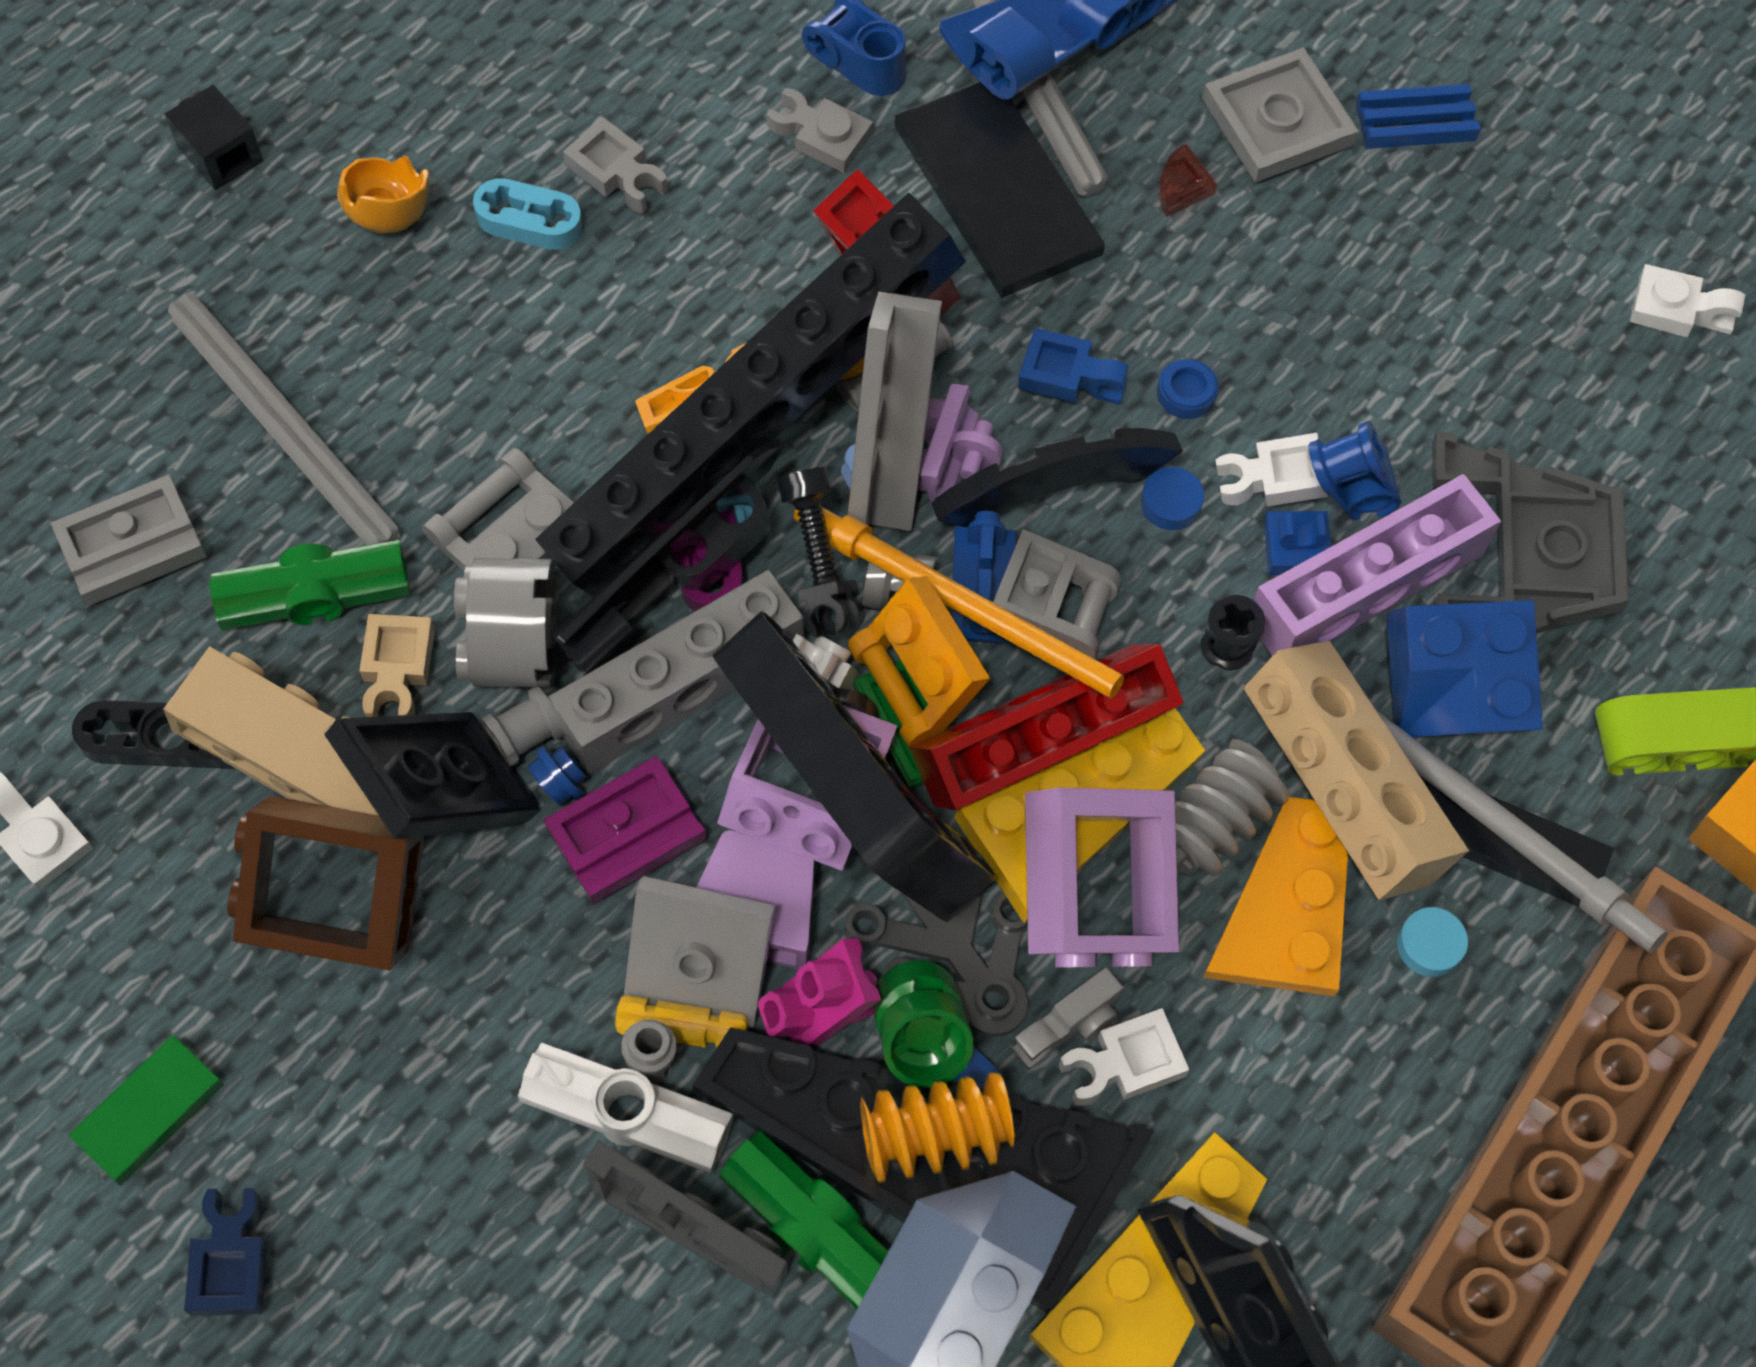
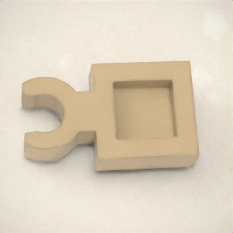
M368 614L359 670L363 682L374 683L367 689L362 701L366 717H379V708L389 701L399 703L398 716L415 715V704L408 685L427 686L435 633L432 617Z

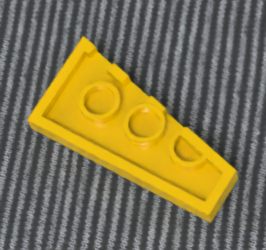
M1173 708L958 809L954 818L973 847L993 869L997 876L996 882L1025 924L1028 921L1025 792L1060 787L1169 791L1201 760L1206 750L1176 708ZM1076 820L1077 875L1081 872L1083 866L1096 854L1115 841L1130 822Z
M1214 1132L1151 1202L1181 1195L1248 1219L1267 1179ZM1139 1215L1030 1334L1029 1339L1058 1367H1173L1195 1321Z

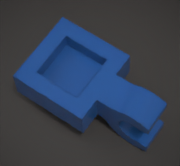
M1034 328L1019 373L1018 389L1076 403L1080 389H1084L1093 398L1121 405L1127 386L1125 378L1129 365L1118 360L1091 357L1092 341Z

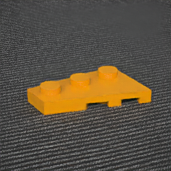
M1289 797L1288 801L1282 805L1203 978L1334 997L1338 993L1348 852L1315 800Z

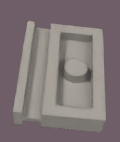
M169 474L51 522L69 569L77 583L80 595L87 606L96 604L207 557Z

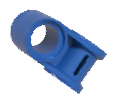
M835 0L834 9L819 22L811 21L802 28V39L809 53L827 67L837 70L863 91L876 96L892 95L900 90L905 83L906 39L903 31L897 25L888 22L872 11L861 0Z
M1370 421L1359 424L1358 431L1325 444L1319 439L1308 444L1312 467L1321 488L1327 495L1330 494L1349 518L1358 520L1361 519L1360 514L1377 512L1378 517H1384L1399 508L1401 499L1387 445L1379 438L1376 429Z

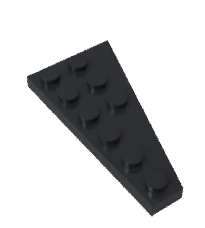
M732 1027L729 1028L693 1083V1091L724 1111L732 1113L735 1118L754 1130L761 1131L773 1142L902 1223H905L917 1199L1012 1171L1076 1206L1045 1275L1030 1301L1031 1304L1047 1314L1053 1310L1155 1131L1134 1125L1124 1127L1093 1119V1115L1069 1109L1067 1112L1046 1108L1026 1103L1023 1098L1008 1095L1014 1127V1146L1012 1149L1008 1142L1000 1143L996 1165L989 1164L981 1147L978 1146L973 1147L969 1169L962 1170L953 1151L945 1152L942 1173L934 1174L925 1155L917 1156L914 1178L906 1179L897 1160L889 1161L886 1182L878 1183L867 1157L861 1120L860 1098L862 1096L871 1113L873 1112L877 1092L886 1089L892 1095L898 1108H900L903 1090L906 1086L911 1085L900 1081L889 1069L882 1068L880 1063L859 1058L853 1061L812 1051L810 1046ZM946 1082L948 1089L955 1099L958 1082ZM917 1087L926 1104H928L931 1087Z

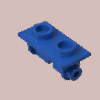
M980 511L976 513L975 520L968 527L955 526L952 580L993 602L1015 549L1017 530H1006L1005 525L1000 522L999 514L993 511ZM951 609L950 615L967 641L1012 644L1010 641Z

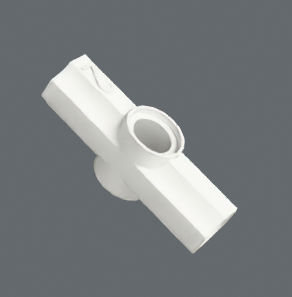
M542 1042L536 1052L532 1053L523 1074L518 1094L520 1102L599 1131L617 1145H636L710 1174L713 1173L717 1163L720 1161L734 1120L732 1113L652 1084L646 1076L636 1070L625 1068L614 1070ZM633 1095L644 1101L643 1110L632 1120L619 1121L608 1115L609 1107L620 1096Z

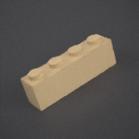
M209 646L163 709L172 732L221 758L225 763L287 799L378 815L324 735L336 719L319 710V702L305 690L292 684H287L283 689L265 679L263 669L240 653L232 652L227 657Z

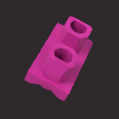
M859 938L842 939L819 958L807 962L798 969L796 975L779 989L771 990L758 1000V1009L768 1036L773 1038L790 1036L791 1042L810 1046L813 1050L849 1023L856 1024L873 1013L872 1007L881 1001V997L876 988V976L869 970L863 971L861 963L862 946Z

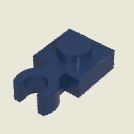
M244 1188L241 1210L233 1216H223L221 1213L223 1204L222 1194L217 1189H207L202 1201V1211L205 1219L212 1226L211 1238L190 1239L184 1311L190 1316L262 1314L268 1242L263 1237H248V1231L256 1225L262 1212L261 1198L254 1188Z

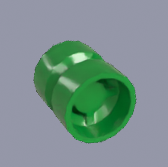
M925 960L907 961L891 968L877 983L876 988L878 989L881 1001L872 1007L876 1026L880 1033L879 1039L883 1056L890 1072L903 1083L916 1087H931L937 1081L946 1083L953 1080L966 1068L973 1054L972 1033L953 976L942 966Z

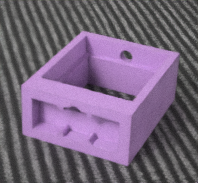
M844 706L881 755L886 758L897 725ZM758 719L731 777L717 824L843 871L852 844L824 806L818 801L756 779L769 748L783 753Z
M1060 787L1025 792L1028 954H1055V968L1096 967L1095 954H1112V967L1153 966L1152 953L1179 952L1175 791ZM1076 820L1130 822L1133 936H1078Z

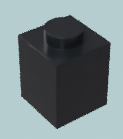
M214 84L194 96L185 98L176 107L164 113L177 147L215 191L263 162L252 127Z

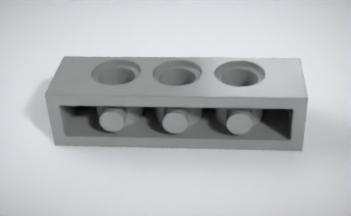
M769 569L548 696L550 706L563 728L564 740L588 775L734 690L735 687L718 666L712 655L760 611L766 612L792 640L796 634L804 638L803 616Z

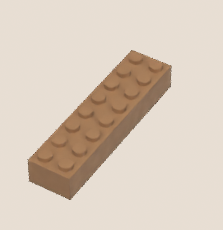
M1656 866L1633 890L1627 902L1668 932L1665 941L1655 952L1650 954L1614 925L1611 926L1371 1329L1425 1367H1536L1756 978V927Z

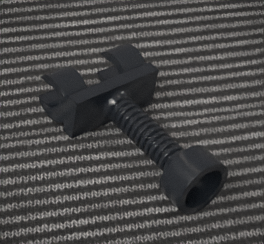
M826 467L801 470L777 477L782 503H790L799 511L797 513L801 517L799 522L803 523L800 527L804 529L802 535H805L803 540L806 541L805 547L808 548L806 553L810 554L807 556L808 560H811L809 566H812L810 570L813 572L812 578L815 579L812 587L797 590L800 602L807 601L808 603L803 612L805 628L810 634L819 638L823 637L821 626L827 633L835 635L836 626L838 633L844 632L850 620L852 630H857L862 624L864 612L861 603L851 594V592L858 591L856 581H841L835 575L837 573L836 569H833L835 563H831L834 559L831 557L832 551L829 550L831 545L827 544L830 541L829 538H826L828 532H824L827 530L826 526H824L825 520L822 519L824 515L820 513L823 511L822 507H819L823 496L831 492ZM832 609L836 613L835 622L832 619Z

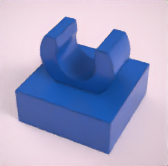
M1328 511L1266 512L1263 523L1269 575H1281L1331 547Z

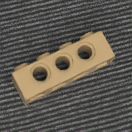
M1330 641L1278 650L1245 685L1243 689L1379 901L1431 886L1469 852Z

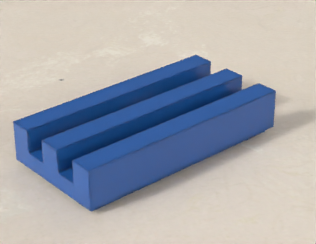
M1470 84L1360 91L1356 100V107L1366 149L1477 141L1481 127L1479 120H1474L1476 113L1475 103L1469 102L1472 94ZM1460 119V122L1426 124L1427 121ZM1398 123H1405V124H1406L1405 126H1391V127H1377V128H1375V126H1374V125L1398 124Z

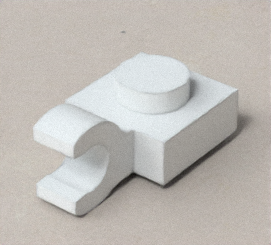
M1645 264L1640 274L1630 322L1688 337L1693 325L1731 334L1735 317H1740L1742 314L1745 294L1727 288L1704 293L1701 292L1703 282L1701 277Z
M0 771V814L10 824L9 827L0 833V846L40 891L93 850V847L49 796L31 808Z

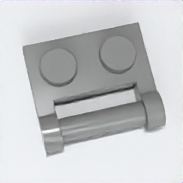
M512 448L499 459L500 467L443 516L435 514L422 525V530L426 537L463 571L465 566L472 565L475 558L551 559L535 539L574 502L538 472L528 457L517 448ZM516 485H519L527 492L526 495L469 544L459 536Z
M1023 529L993 603L1095 659L1099 646L1096 634L1107 603L1113 601L1117 596L1121 577L1114 567ZM1069 582L1080 586L1083 593V598L1073 624L1057 618Z

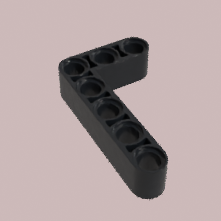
M760 611L712 655L726 677L860 856L886 883L944 922H948L997 879L990 865L961 834L916 800L797 645L766 612Z

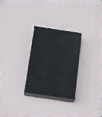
M472 712L336 719L324 734L394 839L522 825L531 820L539 811L537 803Z

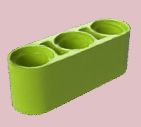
M1756 687L1629 695L1608 700L1595 709L1607 771L1612 775H1624L1623 769L1634 768L1635 774L1686 771L1685 765L1696 764L1697 770L1748 767L1747 761L1756 760Z

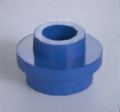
M544 744L536 750L538 758L527 767L539 785L559 806L563 805L571 797L577 801L585 795L579 782L587 775L563 746L554 753Z

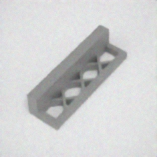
M878 292L867 332L848 515L867 525L912 531L942 301Z

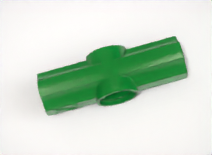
M400 540L340 551H333L332 548L322 544H301L284 551L279 556V562L212 573L211 580H209L211 601L216 621L221 631L288 619L294 624L306 626L313 624V618L325 616L326 622L335 620L343 613V608L410 596L407 567Z
M759 1131L753 1137L747 1139L730 1156L726 1165L719 1172V1179L770 1226L768 1229L770 1235L785 1252L791 1247L801 1256L797 1263L804 1270L811 1274L817 1271L857 1311L889 1251L860 1225L862 1220L858 1213L833 1187L819 1178L813 1181L795 1164L791 1157L779 1149L770 1138H767Z

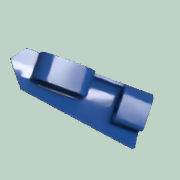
M996 0L943 19L940 22L939 30L952 51L977 80L999 98L1010 99L1091 44L1101 50L1110 47L1178 0Z

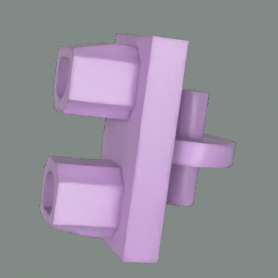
M951 383L946 399L930 398L925 439H931L929 449L923 448L918 490L927 492L931 503L939 495L958 484L961 477L966 479L979 472V470H983L995 463L999 466L1004 454L1001 444L991 437L994 426L988 421L981 420L979 414L967 403L971 393L968 385Z

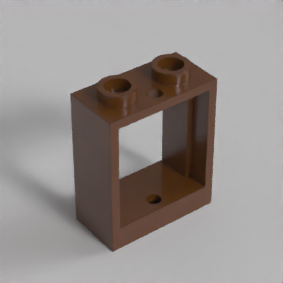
M274 796L267 797L248 810L247 814L242 815L236 829L234 846L236 853L242 854L240 878H236L233 882L227 903L228 916L235 918L232 941L391 971L408 953L411 942L424 836L394 839L379 815ZM275 833L378 852L368 933L266 915Z

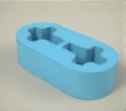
M497 178L480 185L474 193L473 206L478 225L485 232L493 236L546 249L560 250L576 243L582 235L583 222L579 204L572 196L563 192L509 179ZM501 201L510 202L511 208L503 207L499 214L491 213L490 207H498ZM556 214L565 215L566 221H559L555 228L547 227L546 221H553Z

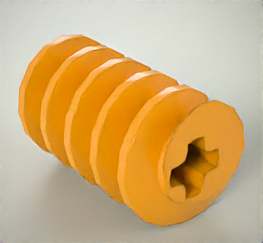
M997 1072L989 1073L985 1078L983 1094L974 1079L968 1076L962 1077L959 1080L955 1099L946 1083L942 1081L934 1082L931 1085L928 1104H926L919 1089L914 1085L906 1086L903 1090L900 1108H898L892 1095L886 1089L877 1092L873 1112L871 1113L862 1096L860 1098L861 1120L867 1157L878 1183L886 1182L889 1161L897 1160L906 1179L914 1178L917 1156L925 1155L934 1174L942 1173L944 1156L947 1151H953L962 1170L970 1168L973 1147L980 1146L989 1164L996 1165L1000 1143L1008 1142L1012 1149L1014 1146V1127L1009 1098L1003 1078Z

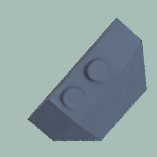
M1014 1171L917 1199L847 1328L857 1366L996 1367L1045 1275L1076 1206Z

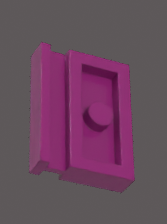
M658 756L651 758L543 819L547 832L576 879L583 886L592 905L706 840L704 827L701 823H698L691 812L689 804Z

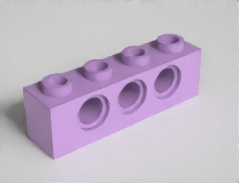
M1462 474L1259 586L1253 601L1259 605L1265 617L1264 632L1260 640L1272 656L1281 649L1325 641L1331 642L1482 557L1501 520L1468 478Z

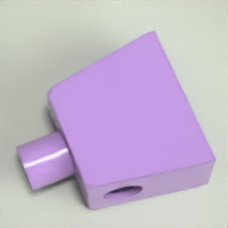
M724 831L696 888L775 905L767 962L800 969L809 962L815 860L737 831Z

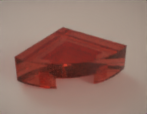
M1187 144L1180 146L1169 156L1160 176V193L1158 185V197L1162 210L1167 217L1214 195L1217 183Z

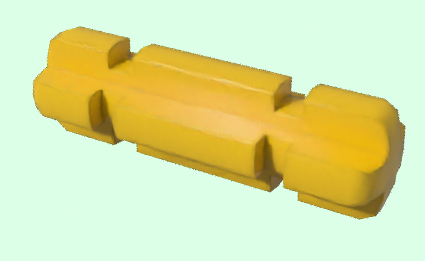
M629 995L621 997L615 1015L616 1030L622 1035L639 1021L655 1020L664 1023L671 1029L676 1038V1043L706 1048L707 1042L715 1043L717 1048L730 1027L748 1031V1018L743 1013L721 1010L718 1016L711 1014V1008L658 1000L655 1006L648 1004V998Z

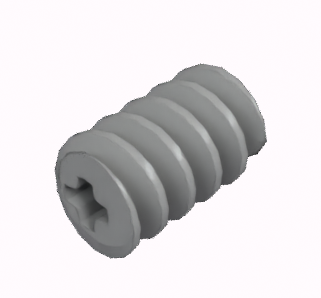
M1232 739L1229 749L1220 751L1214 758L1213 766L1204 768L1198 774L1196 784L1186 786L1181 792L1179 801L1175 802L1177 871L1181 874L1194 876L1195 871L1200 869L1211 876H1218L1223 866L1214 851L1227 858H1235L1240 848L1231 833L1243 840H1251L1256 834V829L1250 818L1261 823L1268 822L1272 818L1273 812L1267 801L1276 805H1284L1289 799L1288 790L1279 778V774L1274 766L1260 751L1242 740Z

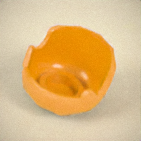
M402 156L394 162L378 157L356 159L341 172L337 194L339 204L349 219L371 232L377 234L401 232L420 220L425 210L429 196V172L425 169L419 175L407 156Z

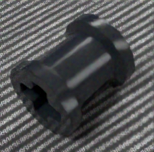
M1236 594L1224 596L1214 603L1209 611L1205 634L1200 641L1202 655L1208 663L1219 666L1227 671L1241 669L1250 663L1252 654L1256 649V643L1262 636L1265 627L1264 613L1259 605L1246 596Z

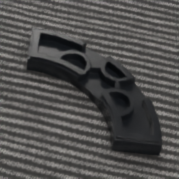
M1116 429L1114 432L1116 438L1086 443L1084 436L1079 434L1034 447L1035 458L1007 467L1001 471L997 463L990 465L949 488L935 498L931 504L938 521L968 527L975 520L976 513L980 511H993L1001 515L1023 503L1058 490L1097 482L1119 481L1137 483L1143 481L1181 454L1183 449L1175 433L1156 429Z

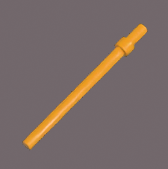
M822 507L823 511L820 513L824 515L822 519L825 520L824 526L827 528L824 532H828L826 538H829L832 549L852 560L861 557L903 582L908 578L927 576L943 604L1110 699L1120 690L1124 681V675L872 535L873 530L871 526L851 515H846L842 518ZM795 508L793 518L799 522L801 517L798 516L797 513L799 511Z

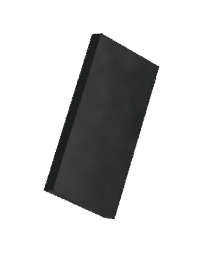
M979 81L895 115L894 127L1001 298L1103 255L1104 241L1011 99L999 98Z

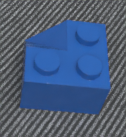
M1534 600L1405 606L1386 613L1393 723L1410 736L1417 738L1515 733L1543 729Z

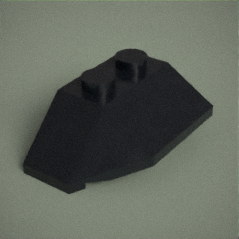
M1181 1195L1148 1203L1137 1210L1218 1367H1340L1338 1358L1328 1341L1329 1334L1325 1320L1319 1311L1308 1303L1293 1275L1294 1265L1290 1254L1273 1237L1269 1227Z

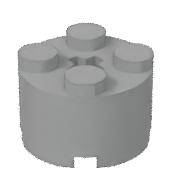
M475 558L471 566H465L464 578H456L454 588L456 617H466L465 641H458L456 647V675L458 680H471L474 687L554 686L557 665H547V649H553L554 641L550 635L559 628L558 578L550 577L556 566L554 559Z

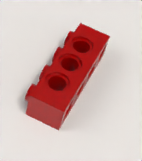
M1131 644L1097 660L1124 675V681L1120 690L1111 699L1066 674L910 746L909 749L933 806L958 810L1184 704L1161 644Z

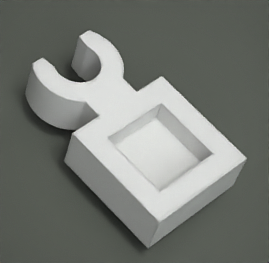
M1312 433L1256 443L1258 458L1248 460L1239 454H1225L1215 459L1218 475H1236L1241 478L1235 484L1220 486L1222 503L1240 505L1249 500L1253 493L1264 492L1266 507L1328 497L1317 480L1308 450V444L1318 440V434Z
M795 635L793 642L826 684L835 689H853L854 679L860 677L861 673L852 665L846 663L851 655L850 651L825 637L816 638L812 644L802 636Z
M1163 1008L1101 1030L1097 1039L1102 1051L1097 1053L1088 1048H1076L1065 1053L1059 1062L1061 1073L1080 1067L1088 1070L1092 1076L1093 1082L1090 1085L1081 1087L1073 1093V1102L1078 1106L1095 1102L1103 1094L1105 1087L1115 1082L1123 1100L1185 1078L1189 1072L1188 1065Z

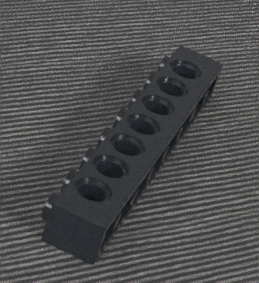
M908 192L535 539L551 559H554L555 564L572 584L593 597L741 461L762 445L772 442L865 356L868 326L878 292L927 299L966 263L951 235Z

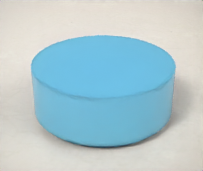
M1436 907L1422 908L1411 914L1401 927L1397 938V948L1403 962L1414 972L1427 977H1439L1450 973L1463 959L1468 947L1467 933L1461 921L1449 911Z

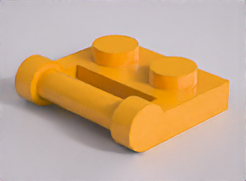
M927 576L908 578L872 623L854 634L847 643V647L858 664L865 663L902 724L899 734L908 748L944 731L991 679ZM890 645L894 648L927 702L928 706L924 710L886 651Z

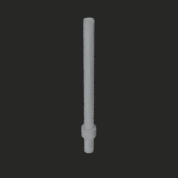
M1377 711L1422 778L1581 900L1579 907L1601 925H1606L1610 922L1650 954L1662 945L1668 932L1627 902L1628 893L1606 876L1597 879Z

